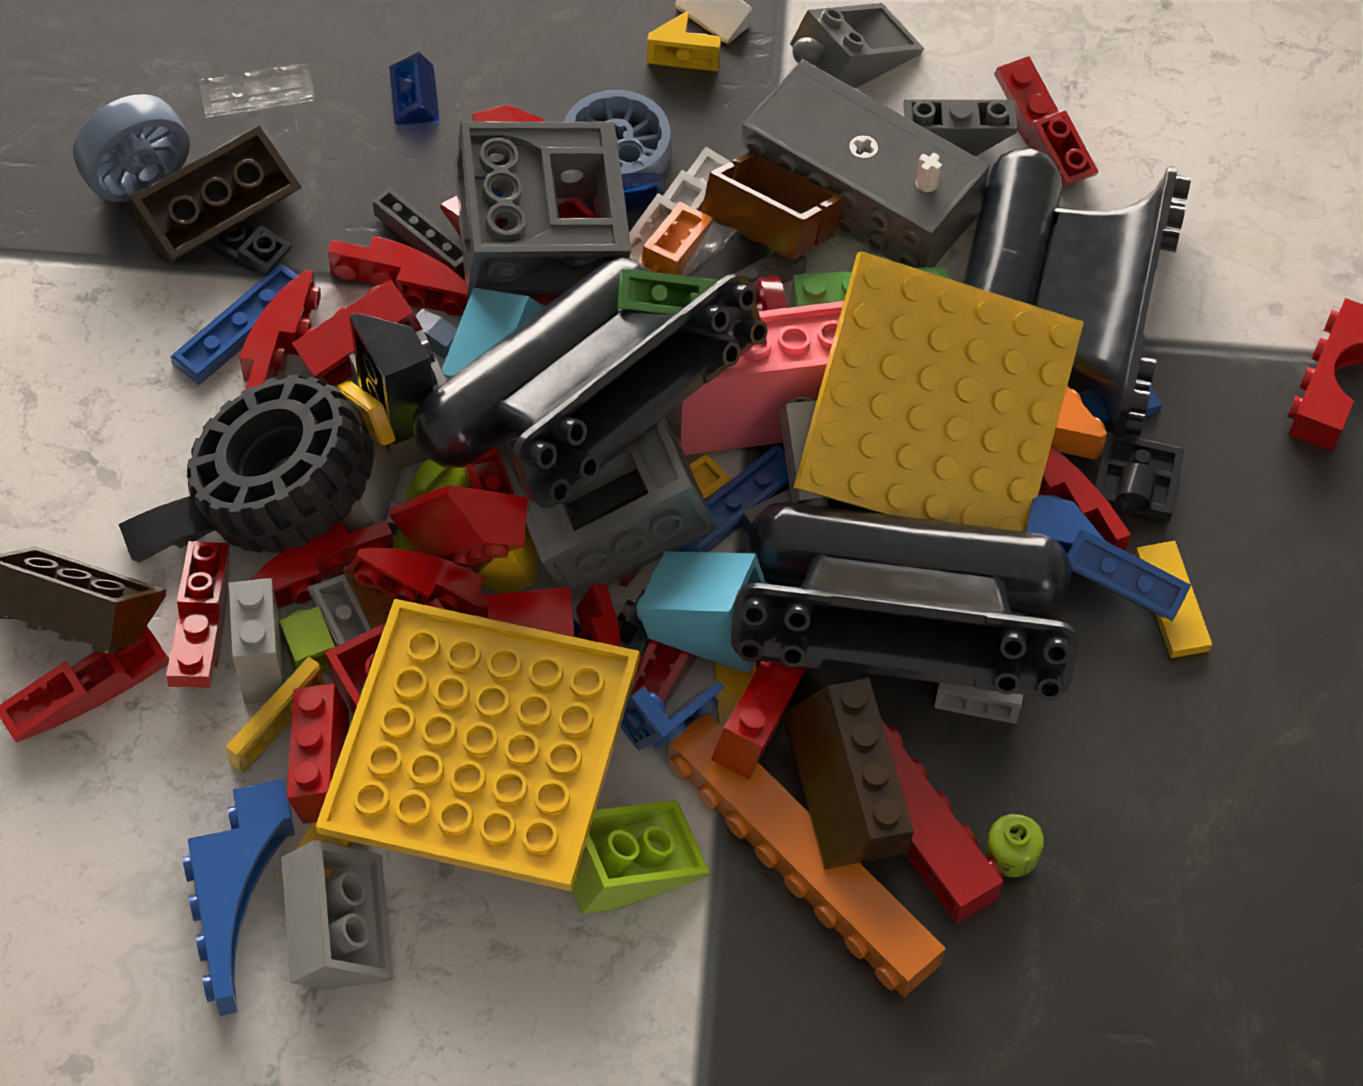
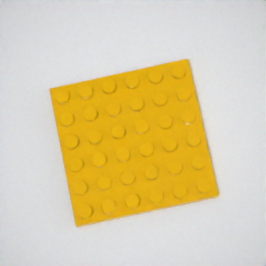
M863 251L858 252L793 488L880 514L1026 532L1032 500L1039 493L1084 322Z
M394 599L316 824L318 834L572 892L640 661L639 651Z

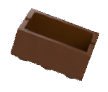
M753 150L734 159L733 164L728 162L709 173L701 212L713 217L718 224L729 226L745 234L749 240L760 242L772 248L778 255L795 260L812 250L813 246L817 247L835 237L844 197L826 187L820 186L813 180H807V177L795 171L791 172L789 168L781 164L777 165L773 160L765 156L761 157L758 155L759 153Z

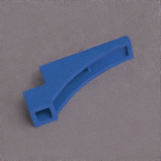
M284 779L233 789L235 805L227 807L232 830L187 839L190 855L182 856L187 882L195 881L197 894L189 896L193 921L201 920L203 934L196 935L198 954L201 962L208 960L210 970L209 975L202 976L207 1002H216L220 1016L238 1012L235 990L236 951L241 925L250 897L262 872L279 846L287 837L295 835Z

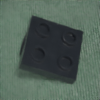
M1107 431L1095 487L1114 510L1170 522L1185 449L1124 435V438L1116 437L1113 435V432Z

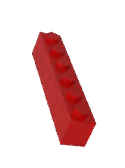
M882 720L914 831L909 853H906L905 856L954 923L957 924L998 899L1003 885L1002 872L993 859H986L979 850L977 839L972 830L965 824L961 825L952 814V806L944 793L941 791L936 792L929 783L927 772L921 762L916 758L912 760L905 751L902 738L897 730L892 726L887 727Z

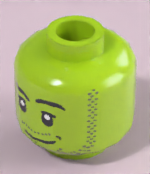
M1011 813L1001 816L992 824L985 843L986 858L993 859L1000 868L1002 875L1006 877L1027 875L1037 866L1044 847V836L1040 826L1032 818L1023 814Z

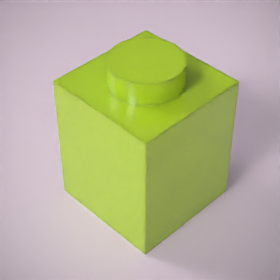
M319 607L309 610H297L288 615V617L279 620L283 642L295 671L308 657L320 664L322 672L328 671L325 652L335 648V645Z

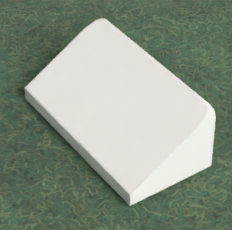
M677 0L675 3V8L682 13L689 12V18L714 36H721V41L727 45L751 26L752 8L742 0Z

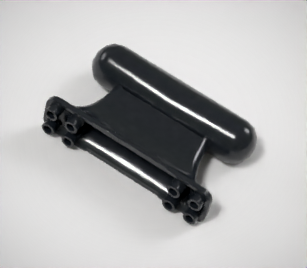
M1033 147L1011 150L1000 155L989 173L963 283L1083 321L1084 324L1071 372L1086 380L1103 398L1110 412L1114 436L1124 438L1125 433L1140 436L1157 360L1141 356L1145 339L1143 331L1160 250L1176 253L1180 230L1176 229L1182 228L1186 201L1172 199V197L1187 200L1191 177L1177 175L1178 167L1168 166L1156 188L1145 198L1134 204L1111 210L1089 211L1059 207L1063 190L1059 165L1048 154Z
M617 258L607 261L427 395L419 404L413 416V432L416 444L427 458L439 466L462 468L473 464L515 431L521 434V436L514 445V463L529 500L532 504L541 508H551L557 504H562L567 500L569 494L585 481L595 478L599 470L605 466V463L702 385L709 383L727 367L734 366L740 357L755 344L759 345L764 342L767 337L768 328L766 323L761 321L758 312L756 290L750 286L745 277L729 274L677 313L653 315L618 310L620 270L622 268L652 272V270L635 259Z
M792 502L768 505L756 515L751 523L746 537L748 553L756 554L763 576L776 582L801 586L797 588L766 583H749L737 592L730 640L733 650L741 659L748 662L758 660L781 663L789 667H823L971 686L975 689L998 691L1004 695L1014 693L1037 696L1045 700H1055L1069 689L1078 651V635L1075 629L1062 621L1017 616L1012 612L1025 614L1047 613L1063 601L1072 580V565L1067 553L1056 539L1031 532Z

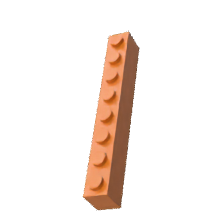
M708 712L697 718L684 732L669 742L668 765L672 772L680 780L684 781L687 779L697 789V795L709 809L716 808L726 818L725 822L728 828L736 837L740 839L745 837L755 847L754 850L759 860L768 868L774 867L784 877V882L788 889L796 897H804L814 907L817 918L824 926L829 929L834 927L845 938V945L858 959L865 958L875 968L877 978L887 989H895L903 998L906 997L941 966L946 948L860 863L824 870L809 812L759 763L748 779L712 761V755L724 728Z

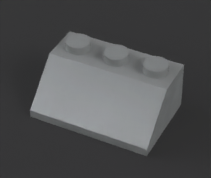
M314 840L281 857L290 983L328 989L387 982L393 979L382 855ZM334 868L325 882L324 869Z

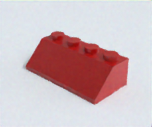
M447 485L390 507L389 516L416 552L440 557L464 567H476L477 562H492L493 557L505 558L508 557L509 552L524 548L528 497Z

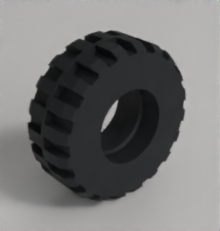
M299 375L287 376V379L272 378L264 381L262 385L257 387L251 386L241 392L240 396L232 401H227L220 407V411L213 419L210 418L203 426L201 436L195 439L191 448L192 458L188 459L187 478L189 494L195 501L197 508L218 534L233 546L257 553H262L263 550L269 553L285 552L286 548H299L309 544V540L318 535L322 537L331 531V527L340 519L344 520L352 511L351 507L355 501L361 499L366 490L365 482L367 479H370L372 473L373 441L365 424L342 392L336 387L328 385L323 380L312 377L307 379ZM291 456V457H290L285 463H283L281 466H279V467L276 468L275 470L269 472V471H270L275 465H277L279 462H281V461L284 460L285 458Z

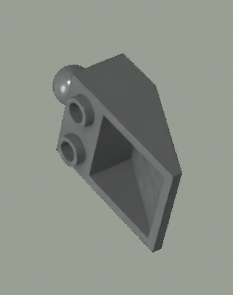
M883 3L807 10L790 42V45L793 47V58L797 63L803 59L853 88H857L919 56L925 49Z

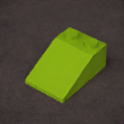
M671 800L596 809L572 889L573 897L581 915L616 910L700 880L709 875L710 871L678 801Z

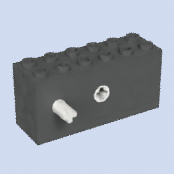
M803 59L742 124L740 156L753 150L759 153V156H765L773 160L775 164H781L789 168L791 172L795 171L807 177V180H813L820 186L826 187L844 197L837 230L865 244L874 253L882 254L894 262L913 268L935 267L980 213L990 168L989 164Z

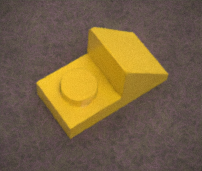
M685 12L648 34L647 64L718 71L721 36L688 33L689 12Z

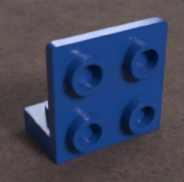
M720 681L695 694L668 717L665 714L666 708L662 700L655 693L648 692L643 687L629 695L620 728L638 751L649 745H652L656 750L664 743H669L688 728L686 724L696 717H701L717 705L719 701L715 695L725 687Z

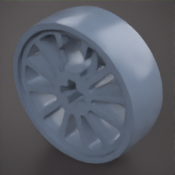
M607 90L589 95L571 108L564 122H597L604 119L606 122L615 123L624 197L641 193L655 185L662 178L671 159L672 133L665 113L655 102L635 92ZM633 121L640 123L634 128L631 126ZM649 132H652V133H653V135H647V136H645V135L648 134Z
M132 95L107 104L85 122L76 136L73 145V158L80 175L96 195L108 201L127 202L130 201L131 196L180 170L189 154L190 140L183 122L174 109L164 100L153 95Z

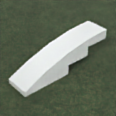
M705 147L688 172L681 170L663 196L659 193L656 195L629 232L631 244L630 259L637 261L641 259L643 246L679 203H683L701 212L709 173L728 162L732 164L733 162Z

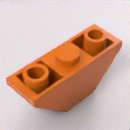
M1067 386L1051 445L1062 453L1097 459L1101 457L1107 437L1106 429L1101 420L1093 417L1083 405L1079 394Z

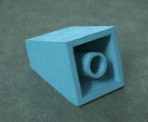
M473 287L442 368L444 376L448 379L453 377L545 307L529 296Z
M665 551L657 568L652 572L651 580L644 595L639 598L637 603V616L642 621L648 638L742 672H751L756 661L748 662L741 659L733 650L730 638L737 592L749 583H766L756 554Z

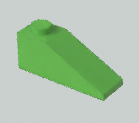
M622 268L620 270L618 310L653 315L674 314L685 308L719 280Z

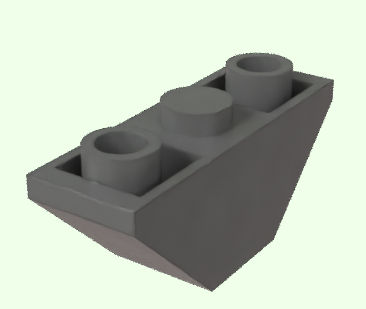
M904 99V117L973 156L981 154L1017 133L1015 100Z

